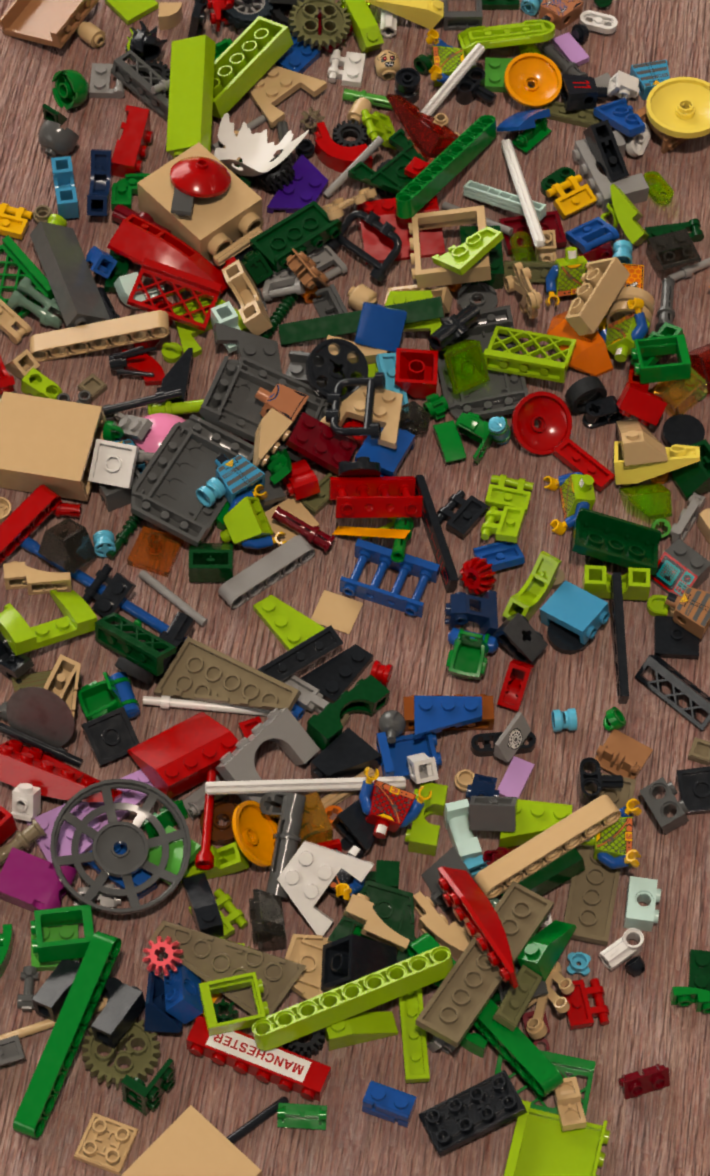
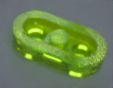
M646 172L643 177L649 186L648 194L660 205L671 203L674 192L669 184L658 172Z
M523 231L514 233L510 238L514 261H521L524 257L528 261H536L530 235ZM518 238L523 240V244L520 246L517 244Z

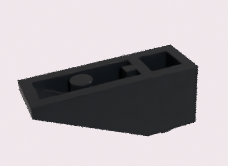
M605 120L590 125L583 132L588 146L608 180L613 182L628 177L629 173L609 121Z
M193 348L186 350L162 379L161 387H157V392L181 389L182 397L169 400L172 403L187 401L193 366Z
M205 873L182 879L197 931L216 937L224 936L220 912Z

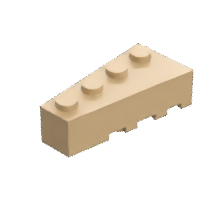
M617 257L591 261L586 264L587 273L582 274V286L577 287L575 292L577 298L572 300L565 317L579 336L591 335L598 330L599 324L608 314L610 306L616 301L618 293L625 286L626 280L630 276V273Z

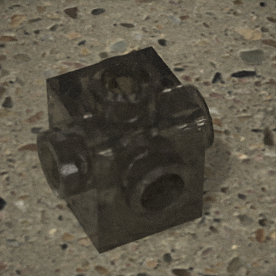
M415 401L402 406L399 427L402 430L411 432L415 436L422 434L428 429L431 414Z

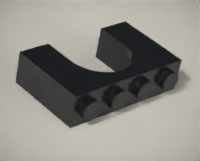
M66 959L58 964L32 998L36 1014L54 1022L57 1021L81 965L80 962ZM109 977L101 994L108 999L107 1004L92 1023L91 1028L96 1041L115 1049L144 1010L146 1003L143 992L138 987L128 986L115 977Z

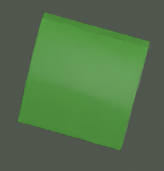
M171 826L165 829L166 834L177 831ZM182 839L169 843V858L165 870L177 875L183 859ZM191 840V853L188 865L196 859V855L201 850V845ZM162 845L148 849L147 861L159 866L162 857ZM187 868V871H186L184 877L189 873L188 868ZM161 879L162 881H164V882L167 883L168 885H171V884H172V883H170V882H168V881H166V880Z

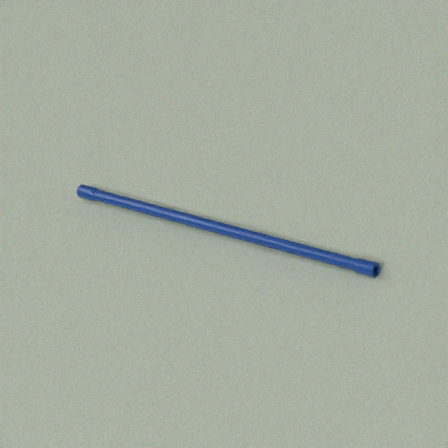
M29 536L20 545L23 549L37 555L60 571L70 572L73 579L86 587L90 586L95 580L47 550ZM102 584L98 592L102 594L106 586ZM126 600L121 609L159 633L167 631L169 625L129 600ZM295 704L290 712L299 721L303 717L305 709Z

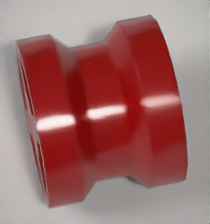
M375 660L370 675L375 677L384 686H387L392 674L393 665H383L380 661Z

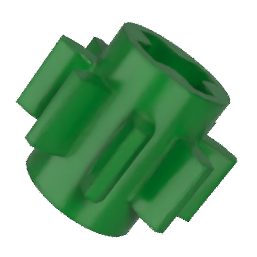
M435 393L426 396L427 401L423 403V410L426 416L436 420L445 417L444 412L449 408L445 397L438 394L435 395Z

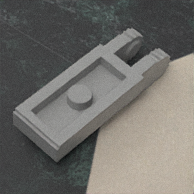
M120 412L114 414L115 419L119 421L118 426L123 429L124 437L142 441L153 425L147 418L128 414L124 415Z

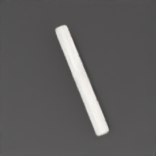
M480 43L475 45L421 110L419 115L422 120L427 121L484 53V46Z

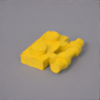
M580 174L570 176L564 182L556 183L546 190L548 198L554 195L558 197L554 200L553 205L562 219L595 204L597 201L588 184L579 185L583 181ZM568 188L572 189V191L567 194L564 192V190Z
M7 203L0 204V234L22 240L29 225L28 219L32 220L33 212L27 211L23 207H11Z

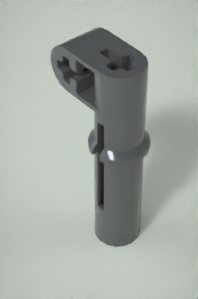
M269 792L260 801V810L263 814L279 819L277 833L273 835L275 845L266 889L267 897L280 900H288L289 898L277 878L297 852L298 844L302 842L300 831L306 803V796L288 792Z

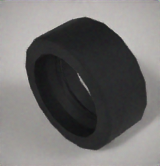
M588 376L570 386L565 394V400L575 414H585L587 403L607 397V390L598 377Z

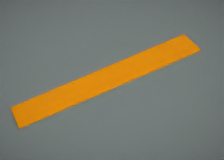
M338 526L332 535L405 539L411 530Z

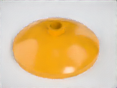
M524 53L513 58L508 64L504 74V84L507 92L515 101L524 106L536 108L546 106L557 98L562 87V76L557 65L548 57L538 53Z
M252 800L244 801L235 808L232 817V832L235 842L249 861L260 867H270L275 845L273 835L277 833L278 825L273 817L261 812L260 803Z

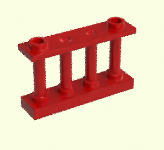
M415 476L330 477L329 499L336 500V518L422 517L423 496H415Z

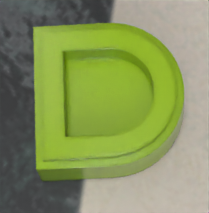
M652 595L647 601V612L654 617L667 616L669 606L665 604L668 596Z

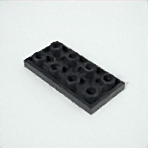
M503 1070L420 1113L419 1116L441 1157L527 1113V1110L508 1074Z

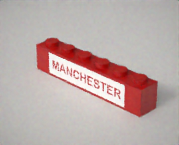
M202 1016L196 1018L186 1039L187 1049L193 1055L198 1057L203 1055L218 1065L226 1064L241 1074L249 1073L261 1082L274 1083L280 1089L287 1092L292 1090L310 1101L313 1099L321 1100L331 1077L330 1066L281 1047L262 1051L257 1048L253 1036L238 1030L209 1036L205 1017Z

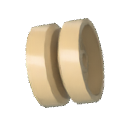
M623 287L618 293L616 301L612 303L608 310L607 325L635 312V310L628 308L627 302L629 299L640 298L644 301V307L641 311L644 312L645 318L650 322L651 326L655 306L653 296L638 287Z

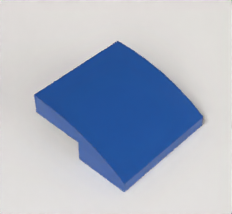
M550 109L524 110L515 113L499 124L497 132L536 128L535 119L551 117Z
M363 302L354 342L396 352V348H399L407 312L379 304Z

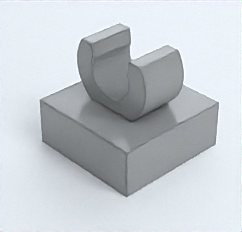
M435 1035L427 1044V1048L432 1052L441 1049L446 1054H449L450 1051L453 1052L456 1048Z

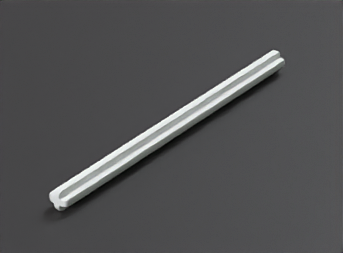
M503 139L501 147L534 245L537 248L540 246L544 247L545 237L511 139Z
M403 776L378 777L376 779L400 789L406 788V778ZM366 777L211 781L205 783V793L208 795L269 792L361 790Z

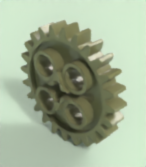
M298 0L297 6L293 5L292 11L289 12V31H293L292 37H297V42L304 41V47L310 44L311 49L317 46L318 50H321V47L324 46L328 50L329 45L336 48V43L342 44L343 39H347V34L350 32V13H346V7L342 8V2L336 4V0H303V2ZM318 9L321 10V35H318Z
M144 1019L138 1023L135 1020L114 1049L96 1041L92 1028H89L90 1036H84L85 1044L82 1045V1052H84L82 1054V1061H86L85 1069H91L90 1077L98 1075L97 1083L106 1080V1087H109L113 1082L116 1089H119L121 1081L126 1075L146 1081V1073H154L152 1066H158L157 1058H160V1050H158L160 1042L156 1041L157 1033L144 1031ZM140 1046L143 1049L136 1051L133 1047ZM108 1052L109 1055L101 1056L99 1053ZM121 1064H126V1065H128L129 1067H128V1068H125V1069H122V1068H119L118 1066L121 1065Z

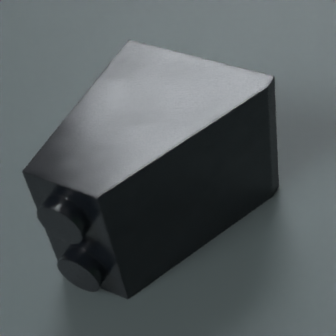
M355 934L323 945L321 991H330L396 964L397 948Z

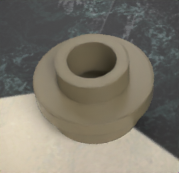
M39 205L33 212V219L36 223L40 221L48 223L47 219L53 212L48 206Z

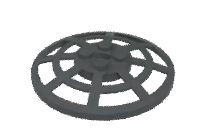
M111 779L91 784L68 800L55 820L51 833L50 852L57 877L63 887L74 898L84 905H90L92 909L109 914H131L154 907L174 892L187 871L191 853V839L183 814L166 794L144 782L132 779ZM111 789H131L143 792L149 796L142 807L130 803H113ZM102 792L104 805L92 810L82 821L70 813L83 799ZM156 801L162 803L170 811L180 830L166 834L160 821L150 813ZM115 811H129L136 813L137 816L132 823L118 821ZM106 813L108 824L99 831L88 825L93 819ZM145 819L154 826L159 834L158 837L146 838L140 829ZM66 821L76 828L72 839V855L58 857V836L62 824ZM82 833L93 840L92 852L78 853L79 840ZM182 839L183 859L180 870L176 875L165 870L169 858V843ZM122 844L127 848V851L124 854H117L114 851V847ZM162 845V857L159 866L147 861L148 849ZM95 861L101 870L95 881L85 872L81 863ZM74 864L80 877L90 886L84 896L80 895L69 884L60 866ZM140 869L153 874L146 882L139 886H134L131 875ZM109 876L122 877L125 889H112L103 885ZM159 878L172 883L160 896L146 904L140 905L137 893L148 889ZM98 892L111 896H127L131 908H109L92 902Z

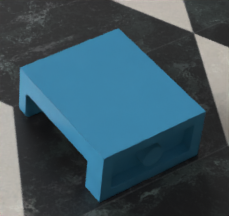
M566 580L540 608L541 623L548 626L553 621L578 634L580 636V643L584 645L589 639L594 638L600 626L606 624L610 617L608 602Z

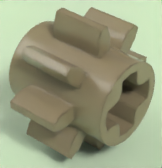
M310 107L309 113L306 111L301 113L304 119L300 120V123H304V130L310 128L312 132H315L316 123H320L325 116H321V109L313 111V107ZM311 116L313 119L316 118V121L314 123L312 120L309 121V118Z

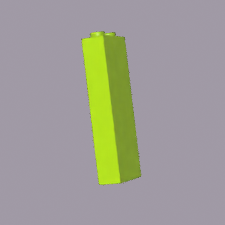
M206 34L172 41L166 152L174 158L198 142L211 152L216 42Z

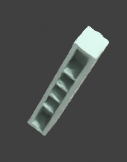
M469 180L464 185V196L469 199H475L481 203H487L525 217L518 195ZM532 200L538 219L541 221L546 216V204Z

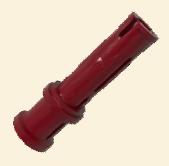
M279 506L272 516V519L304 536L309 544L314 543L322 548L325 553L328 552L336 538L334 535L329 536L324 533L318 526H310Z

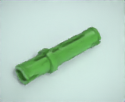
M347 88L344 89L343 101L355 102V100L363 97L368 99L372 106L397 110L399 112L401 110L402 99L366 93V90L361 92Z

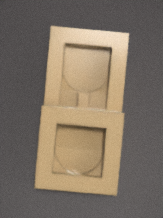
M576 1076L563 1078L564 1082L553 1090L562 1131L586 1128L587 1122Z

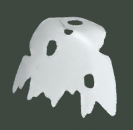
M225 113L221 119L217 136L226 148H216L214 156L236 174L252 177L263 175L281 163L304 139L309 130L293 141L294 134L290 130L279 144L274 145V142L267 143V129L261 133L256 132L252 134L251 129L247 127L245 122L242 123L236 137L234 123L230 122L229 114ZM277 150H283L274 161H271L272 158H275L273 155ZM237 158H242L243 163L237 161Z

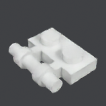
M335 49L330 56L331 67L328 68V81L335 83L336 79L342 80L341 86L361 88L366 54L347 52L346 57H341V51ZM338 66L344 67V70H339Z

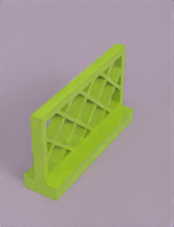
M496 325L488 348H485L483 353V369L565 383L566 372L575 350L577 339ZM500 333L509 337L501 340L498 335ZM528 338L529 341L521 344L518 339ZM545 341L549 344L541 347L538 343ZM511 342L516 344L515 347L510 349L506 346V344ZM534 345L536 348L534 351L528 352L525 349ZM568 345L570 347L562 351L558 346ZM501 347L504 351H497L494 349ZM551 349L557 352L551 356L546 353V351ZM521 350L524 355L514 353ZM541 354L544 358H537L534 356ZM558 358H562V359L564 360V362L554 361V360H556V359H558Z

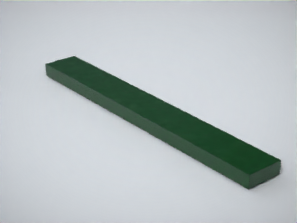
M441 296L385 306L405 310L407 316L404 325L445 318ZM362 310L279 324L281 345L285 346L325 339L328 335L337 337L354 334L357 332Z

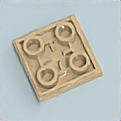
M93 1113L75 1152L74 1159L120 1176L139 1130Z

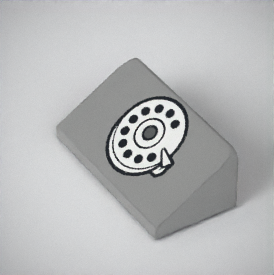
M517 712L495 743L494 756L506 763L512 759L531 731L521 712Z

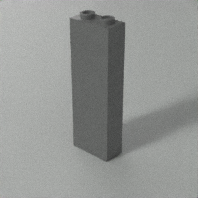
M40 221L31 232L30 237L66 327L111 320L73 228Z

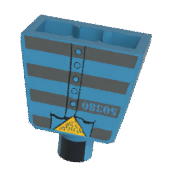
M667 60L631 65L630 75L639 78V96L642 100H647L650 91L657 84L670 79Z
M224 454L216 458L215 464L218 466L216 478L224 485L226 489L225 497L230 505L235 497L248 491L254 492L256 485L261 484L265 486V473L242 455H237L231 460Z

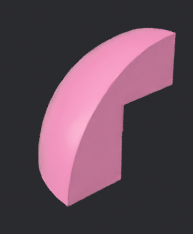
M168 413L147 415L143 418L149 419L153 425L142 441L132 440L144 452L155 453L173 425L186 420Z

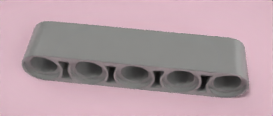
M297 535L223 583L218 590V594L232 609H236L308 562L316 551L302 535Z

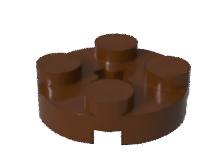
M222 799L214 801L211 843L213 845L219 846L235 841L232 832V817L238 804H232ZM204 809L200 817L201 832L203 830ZM220 818L224 821H229L225 826L218 825Z

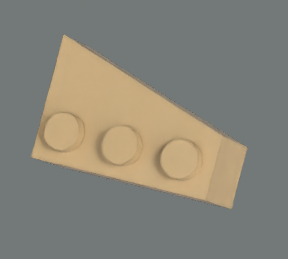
M60 654L43 688L55 693L64 700L74 718L81 663Z

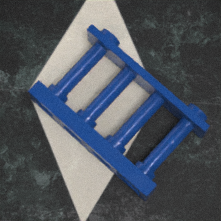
M358 539L355 544V557L358 558V561L350 579L341 576L340 592L405 612L410 616L422 618L424 603L420 602V599L428 581L437 582L440 565L405 554L402 562L397 563L391 559L393 549ZM368 561L379 565L370 585L358 582ZM387 568L399 571L391 592L379 588ZM407 575L420 578L412 598L399 595Z

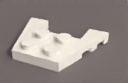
M304 841L277 880L316 935H324L334 920L315 907L317 901L341 868L362 882L374 866V863Z

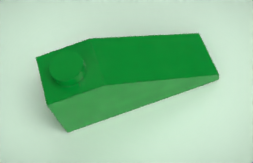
M555 920L542 929L527 943L517 958L520 967L525 965L542 976L543 979L541 981H546L576 930V925Z

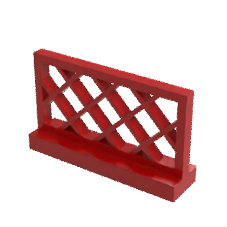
M144 257L127 304L148 312L165 311L168 313L169 319L205 331L211 318L210 310L215 307L219 300L222 285ZM142 277H149L154 283L144 286L141 281ZM168 284L172 286L173 290L164 293L160 286ZM156 287L160 295L150 298L147 290ZM186 290L191 292L193 297L183 300L180 292ZM143 292L147 299L140 302L134 300V296ZM176 294L180 302L170 305L166 297ZM204 297L212 300L210 305L204 307L199 299ZM163 299L166 307L161 309L155 307L153 302ZM195 301L199 309L190 312L186 304ZM182 306L186 314L177 315L173 309ZM202 313L205 320L202 324L194 321L192 316Z

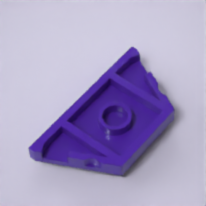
M300 154L293 165L295 171L293 181H288L289 185H284L283 189L279 187L267 206V212L273 213V210H286V213H295L312 201L318 203L323 192L328 187V179L304 155Z

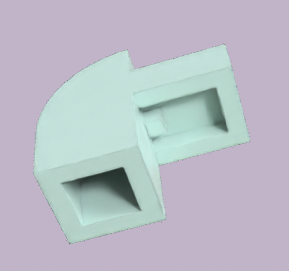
M138 272L119 276L114 282L120 300L126 306L133 309L139 308L128 305L127 300L137 279ZM156 287L147 290L150 298L160 295ZM143 292L134 296V300L140 302L147 300Z
M229 301L211 308L212 327L215 323L241 330L238 326V314ZM224 344L229 353L237 350L236 344Z

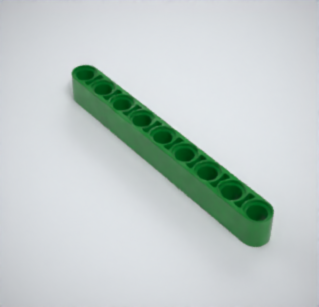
M484 115L479 117L396 195V209L399 218L408 219L413 217L497 137L496 118L494 116Z
M99 931L93 935L13 1122L14 1131L35 1139L42 1135L120 952V938Z
M424 933L408 944L407 952L410 957H413L441 945L430 934ZM444 979L435 982V984L439 987ZM490 999L473 1025L540 1096L545 1097L564 1082L561 1073L517 1026L511 1031L493 1019L498 1006Z

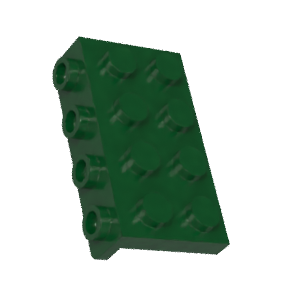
M312 201L252 238L250 246L255 251L258 250L266 262L278 273L289 267L286 264V258L289 255L295 254L292 248L299 253L303 251L307 255L313 250L322 247L329 240L338 237L342 233L341 221L339 219L329 221L327 213L315 201Z
M581 508L574 522L572 551L580 555L597 558L600 561L618 564L624 568H650V574L655 575L658 569V544L662 533L650 527Z

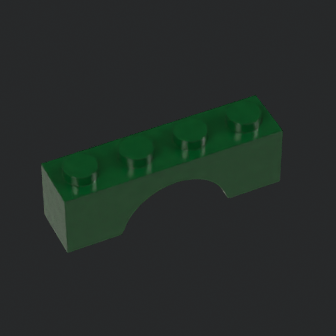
M372 675L365 680L361 679L349 692H343L337 701L327 704L320 714L313 715L307 722L306 732L315 744L324 750L342 733L343 726L340 719L345 714L361 712L370 716L374 715L387 705L390 691Z

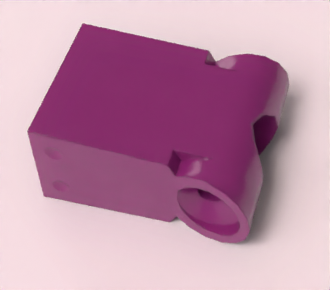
M12 847L0 872V900L32 912L61 908V898L67 890L57 877L53 864ZM66 865L60 866L67 881L72 885L77 875V870Z

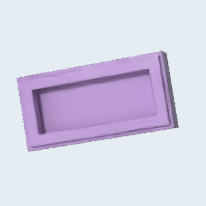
M569 32L553 38L552 44L570 62H575L578 66L589 62L590 57Z
M514 756L497 789L500 790L499 797H517L519 799L535 764Z

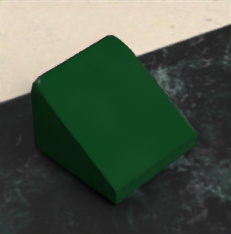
M43 104L45 120L57 122L61 125L67 121L64 115Z

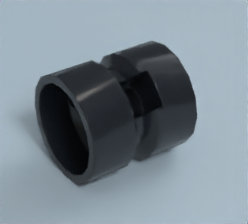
M402 68L396 73L394 97L402 99L403 105H412L419 99L421 76L417 70Z

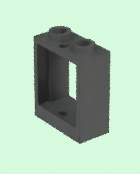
M442 0L444 2L443 30H466L470 27L482 26V0H475V11H448L447 0Z

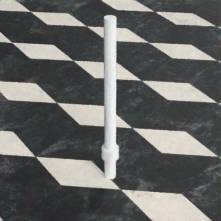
M161 695V697L143 696V705L160 706V709L174 707L267 716L272 711L195 700L174 699L166 695Z

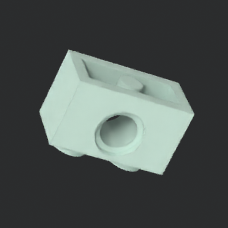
M630 876L627 888L624 928H636L651 932L653 924H658L659 910L655 909L656 902L660 903L661 889L657 888L658 880ZM645 902L648 906H641L638 903Z

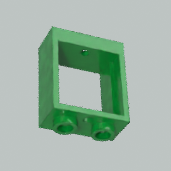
M684 334L634 339V348H631V359L636 361L634 363L635 376L639 375L640 384L691 379V361ZM676 354L678 363L644 366L642 357Z
M90 905L34 911L35 920L30 921L31 933L36 935V939H32L33 954L38 953L39 963L84 957L94 935ZM83 923L85 938L43 942V927Z

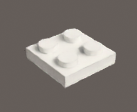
M96 439L88 481L131 489L139 447Z

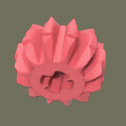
M157 936L156 944L150 940L148 943L152 948H144L143 950L145 954L149 955L143 958V962L148 964L147 970L149 972L155 970V975L158 977L162 971L168 977L170 974L169 969L176 973L178 969L175 964H183V960L178 957L184 954L182 949H178L180 945L178 941L172 943L170 936H167L164 942L161 936ZM163 952H165L168 957L166 960L163 958V961H161L158 956L160 953L163 955Z

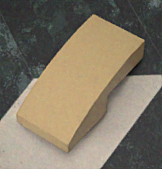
M542 230L545 237V246H540L539 248L535 246L536 261L555 262L557 259L555 230Z

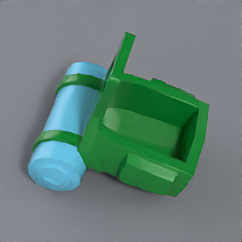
M471 412L468 414L462 413L455 423L459 433L481 443L473 456L476 464L480 463L493 441L498 444H506L511 437L507 419L503 416L492 417L487 422L483 421L482 417L478 414Z

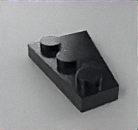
M355 644L300 679L319 689L324 700L334 703L343 692L349 690L373 661L374 655Z

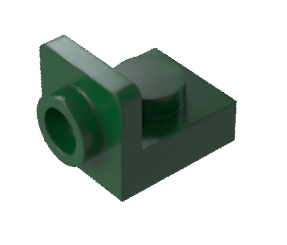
M252 250L244 255V259L241 262L257 285L274 274L258 250L255 252Z

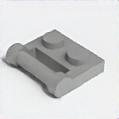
M92 63L89 89L90 98L121 99L124 97L123 83L117 78L115 88L110 89L113 64Z
M327 244L307 254V257H310L317 264L316 268L319 271L331 265L335 266V268L324 273L329 280L339 274L343 275L348 272L345 263ZM317 281L315 284L320 288L322 283Z
M290 267L278 273L273 269L274 274L265 279L262 294L265 302H268L276 297L295 293L297 295L304 294L305 287Z

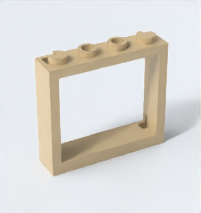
M484 205L418 213L412 217V223H408L409 234L413 235V238H409L410 249L414 250V253H410L411 264L415 265V268H411L412 279L417 280L418 289L492 280L489 252L482 257L481 263L473 265L462 276L443 267L422 270L419 230L478 223V231L487 227Z

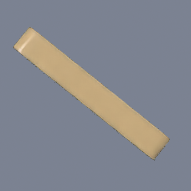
M157 310L35 334L30 337V353L37 362L164 338L170 333L169 315L165 311Z
M602 795L485 867L476 874L474 879L488 899L495 898L505 892L513 881L516 883L521 882L614 824L621 817V812L608 795Z

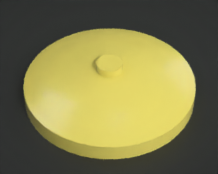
M675 77L657 84L647 97L646 114L649 121L662 133L676 138L691 139L710 134V83L693 77Z

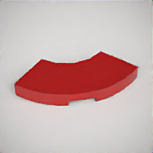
M145 353L127 358L128 367H124L125 370L154 373V377L141 376L145 386L162 384L165 373L161 365L153 357Z

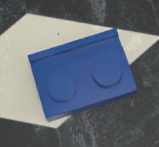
M499 541L473 548L474 557L486 558L487 564H493L491 567L492 571L525 563V557L516 543Z

